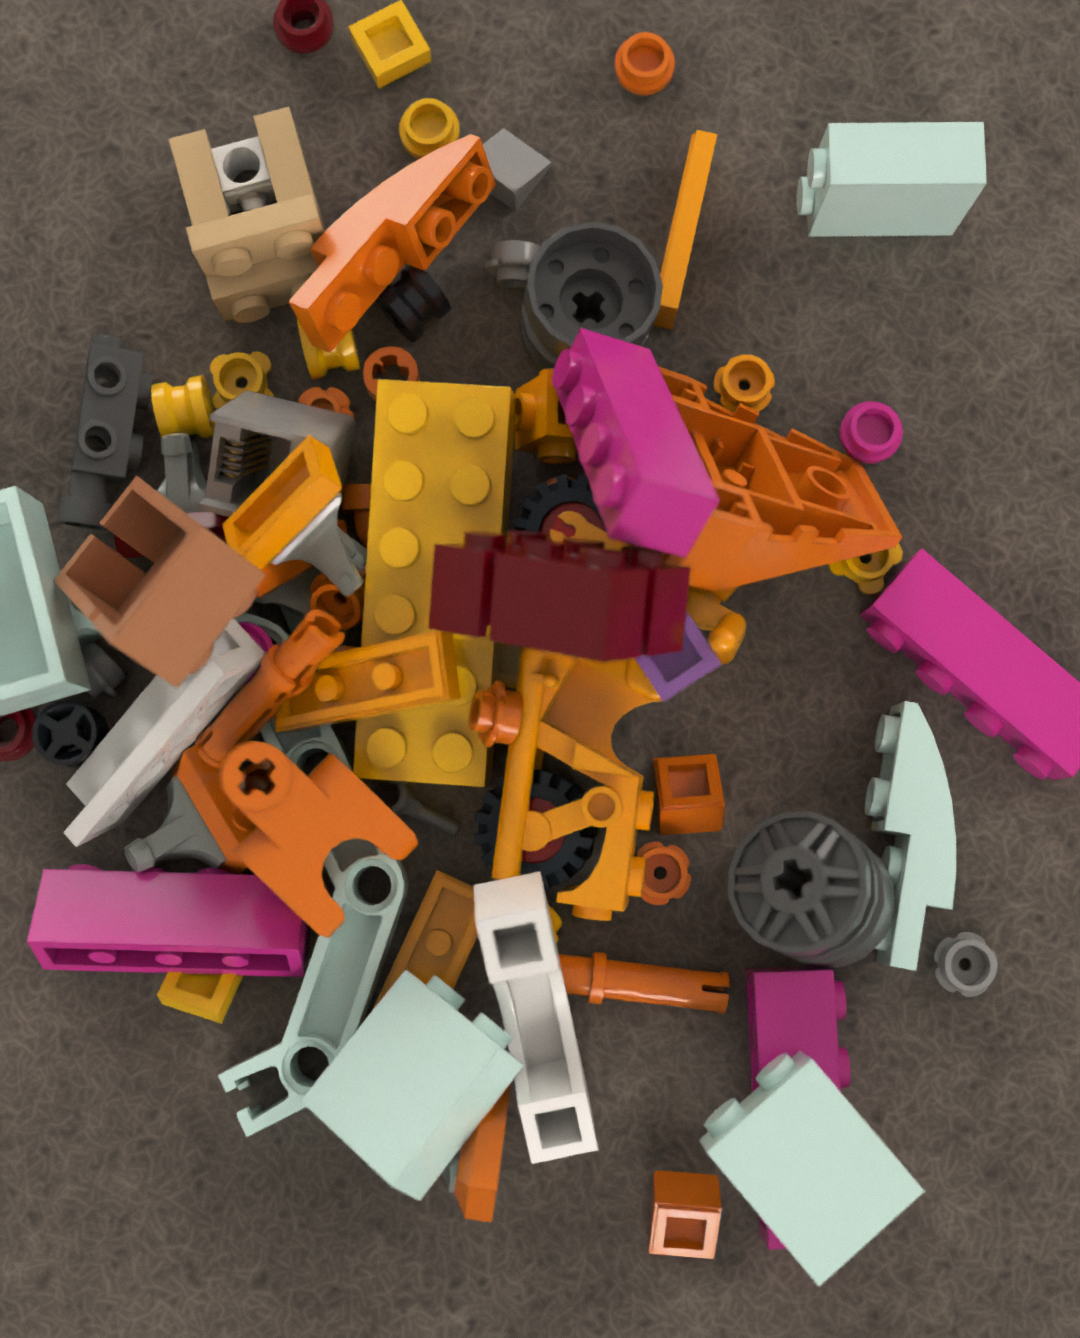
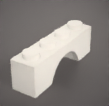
M541 871L474 885L475 922L489 983L493 984L505 1032L513 1038L508 1044L509 1053L524 1065L515 1076L514 1082L531 1164L598 1150L592 1108Z

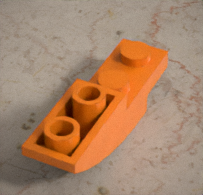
M469 134L440 147L400 170L356 202L309 248L318 268L289 300V304L312 346L331 353L346 334L357 324L358 320L383 290L394 280L405 264L425 271L439 253L451 242L454 235L480 204L487 199L490 192L495 188L496 182L480 137Z

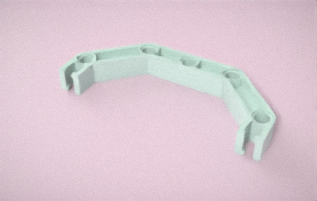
M67 596L80 648L87 646L90 642L103 638L104 636L96 629L92 621L87 619ZM245 612L241 616L234 618L236 622H251L258 625L268 634L271 641H275L277 645H281L290 636L275 623ZM273 716L260 730L265 742L282 751L302 772L307 759L319 752L333 754L353 772L354 762L335 724L291 733H276ZM357 838L343 841L332 848L324 860V866L335 887L332 898L343 909L345 919L343 924L330 938L318 936L283 1040L231 1066L218 1075L225 1092L236 1087L240 1091L251 1085L248 1075L274 1066L278 1069L280 1080L289 1093L286 1097L265 1110L262 1109L260 1104L252 1109L248 1106L237 1112V1118L246 1137L306 1107L301 1100L317 1080L304 1076L300 1071L297 1060L301 1048L310 1046L320 1049L327 1056L330 1065L365 1021L409 888L407 872L402 861L391 859L370 841ZM373 866L385 870L391 880L390 894L380 904H373L364 900L358 888L361 874Z

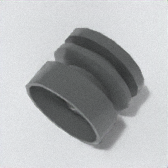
M598 222L566 226L544 241L531 261L519 324L524 350L539 371L555 367L561 352L565 349L570 350L580 328L644 347L649 331L659 313L663 284L657 262L642 241L618 226ZM588 313L596 317L595 321L588 318L582 324L575 319V315L583 318Z
M811 811L781 812L758 823L738 844L728 869V899L737 922L757 943L814 968H842L867 957L885 938L895 913L894 884L884 861L864 842L851 834L837 821ZM807 873L813 877V882L803 885L802 874ZM803 885V897L800 898L793 894L794 888Z

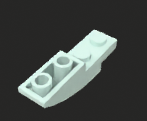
M904 701L892 706L890 715L883 714L878 722L875 736V751L883 753L880 777H872L867 788L865 814L873 816L871 831L896 836L894 846H886L882 856V860L894 884L895 913L885 938L874 948L878 950L876 962L916 971L926 906L953 910L956 880V832L946 772L933 733L919 704Z

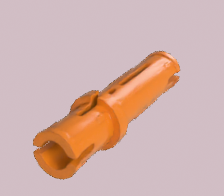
M313 609L305 615L293 633L281 645H274L266 651L261 658V667L258 669V672L226 705L212 724L197 737L195 746L200 747L197 752L206 763L220 768L221 761L228 750L239 743L253 739L279 711L278 709L288 698H291L292 695L303 693L311 685L314 678L313 672L344 640V633L338 632L342 627L334 617L322 610Z
M593 951L591 958L559 954L567 994L587 996V1003L601 1005L603 998L713 1011L717 1014H725L729 994L705 992L703 990L723 992L724 988H729L728 972L720 971L718 973L607 960V953Z

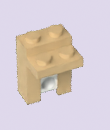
M289 107L253 116L258 132L257 137L211 149L205 129L169 139L192 226L186 227L191 250L206 276L212 300L224 321L234 319L236 322L247 323L266 317L270 313L271 308L289 304V300L318 268L309 248L322 236L325 228ZM245 170L258 171L257 175L248 182H233L235 177ZM277 201V203L270 205V202ZM240 210L243 211L242 213H238V214H234V215H233V212L240 211Z

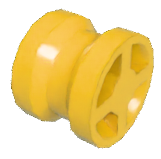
M297 319L301 344L312 380L324 377L329 369L342 367L348 372L361 369L353 329L329 353L312 346Z
M204 375L190 377L185 385L173 387L167 382L151 386L153 410L161 437L171 433L197 434L203 439L214 436L215 422L210 421V416L215 410L212 404L210 389Z

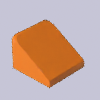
M704 754L653 758L659 833L661 835L721 831L723 828L725 803L717 755Z
M661 1170L654 1172L649 1254L714 1259L722 1210L720 1185L717 1175Z

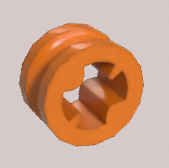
M394 346L382 347L371 353L365 361L362 372L367 392L373 401L376 402L378 379H375L378 372L385 375L384 367L386 365H398L400 374L408 376L407 381L420 382L417 363L412 355L404 349Z

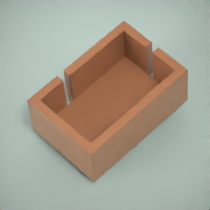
M136 476L99 523L154 563L147 573L93 534H90L54 579V582L87 619L92 621V624L111 645L178 689L189 674L197 672L205 665L212 654L215 640L232 618L241 616L251 606L257 594V586L266 574Z

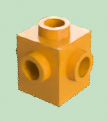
M548 368L539 371L537 377L516 389L515 451L537 453V460L542 463H571L575 461V455L579 454L570 427L566 423L565 413L557 391L553 386L554 368Z

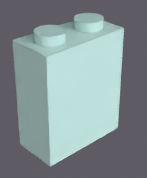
M984 122L828 123L819 148H811L809 152L807 177H800L798 181L797 212L798 215H807L808 237L953 235L987 184Z
M405 969L302 1098L301 1102L387 1183L420 1201L524 1065L505 1050L513 1038L487 1016L480 1012L473 1023L457 1011L465 999L434 975L425 985Z
M802 1051L797 1052L792 1058L787 1053H782L759 1072L755 1080L760 1086L739 1104L735 1098H732L722 1104L708 1117L704 1123V1127L708 1132L699 1141L707 1154L820 1287L925 1191L812 1058Z

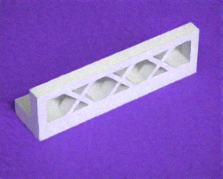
M232 618L215 640L212 654L205 665L197 672L189 674L178 689L156 675L66 783L85 805V808L63 832L75 847L126 821L179 760L183 751L192 745L261 665L260 661L265 652L234 618Z

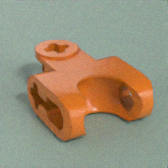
M253 740L237 744L228 750L221 761L218 775L222 790L231 802L257 826L233 852L318 935L330 938L343 924L345 919L343 909L330 897L325 889L321 875L324 860L332 848L343 841L357 838L370 841L391 859L403 860L418 846L415 833L346 765L331 753L307 776L282 751L271 744ZM247 759L255 764L261 763L264 759L268 760L271 766L266 770L265 776L271 783L265 790L261 791L254 786L249 787L245 792L240 790L238 785L243 781L244 775L238 767L244 760Z

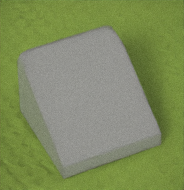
M503 128L483 144L496 182V186L490 194L516 212L551 168L552 162Z

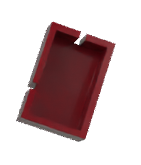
M508 530L507 535L494 532L464 531L463 543L434 544L428 628L483 638L487 637V626L490 625V641L601 663L640 658V655L654 656L682 652L691 567L663 563V551L645 547L624 546L621 547V551L604 549L605 542L598 540L563 538V543L548 541V534L542 532Z

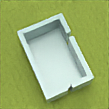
M17 486L0 490V716L91 690L67 595L54 582V579L61 571L43 503Z

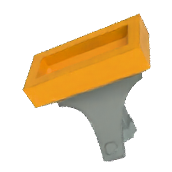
M308 435L222 524L226 543L261 571L271 562L275 565L289 560L308 562L324 573L344 596L353 594L364 583L358 571L362 570L366 564L367 549L337 526V512L342 501L340 493L342 485L330 448L311 435Z

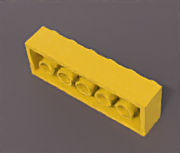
M378 379L361 647L437 631L428 628L434 544L463 543L464 531L494 532L507 535L517 398L511 387ZM490 625L487 626V637L483 638L452 633L460 700L356 720L353 773L358 778L485 787L491 781L494 744L492 747L483 746L482 741L479 740L478 732L471 731L469 728V712L475 693L477 691L486 692L488 687L498 680L501 643L489 640Z

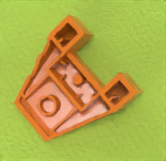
M659 367L719 498L718 504L687 557L664 552L663 563L691 567L689 585L718 592L894 548L903 538L861 462L791 428L785 438L755 423L759 416V411L740 402L735 411L732 412L705 398L704 393L707 390V385L689 376Z

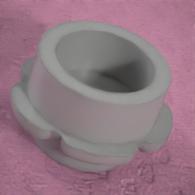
M520 240L496 242L491 246V260L485 262V270L496 277V284L500 287L525 289L531 261L540 247L537 244Z
M960 932L954 939L947 937L937 945L934 952V960L938 966L935 969V977L938 983L949 992L959 991L965 997L978 996L986 991L996 976L998 968L996 954L986 945L985 940L975 933ZM963 958H967L970 961V967L965 971L959 967V962Z

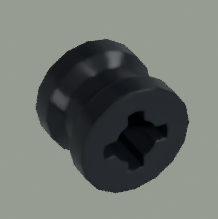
M406 265L401 270L400 280L393 286H387L375 300L388 320L411 342H415L424 334V325L432 318H443L451 311L448 299L428 273L410 265Z
M57 701L46 706L38 714L33 725L32 740L37 752L47 761L77 768L81 767L110 732L106 719L97 710L73 701ZM79 724H82L83 737L80 736Z

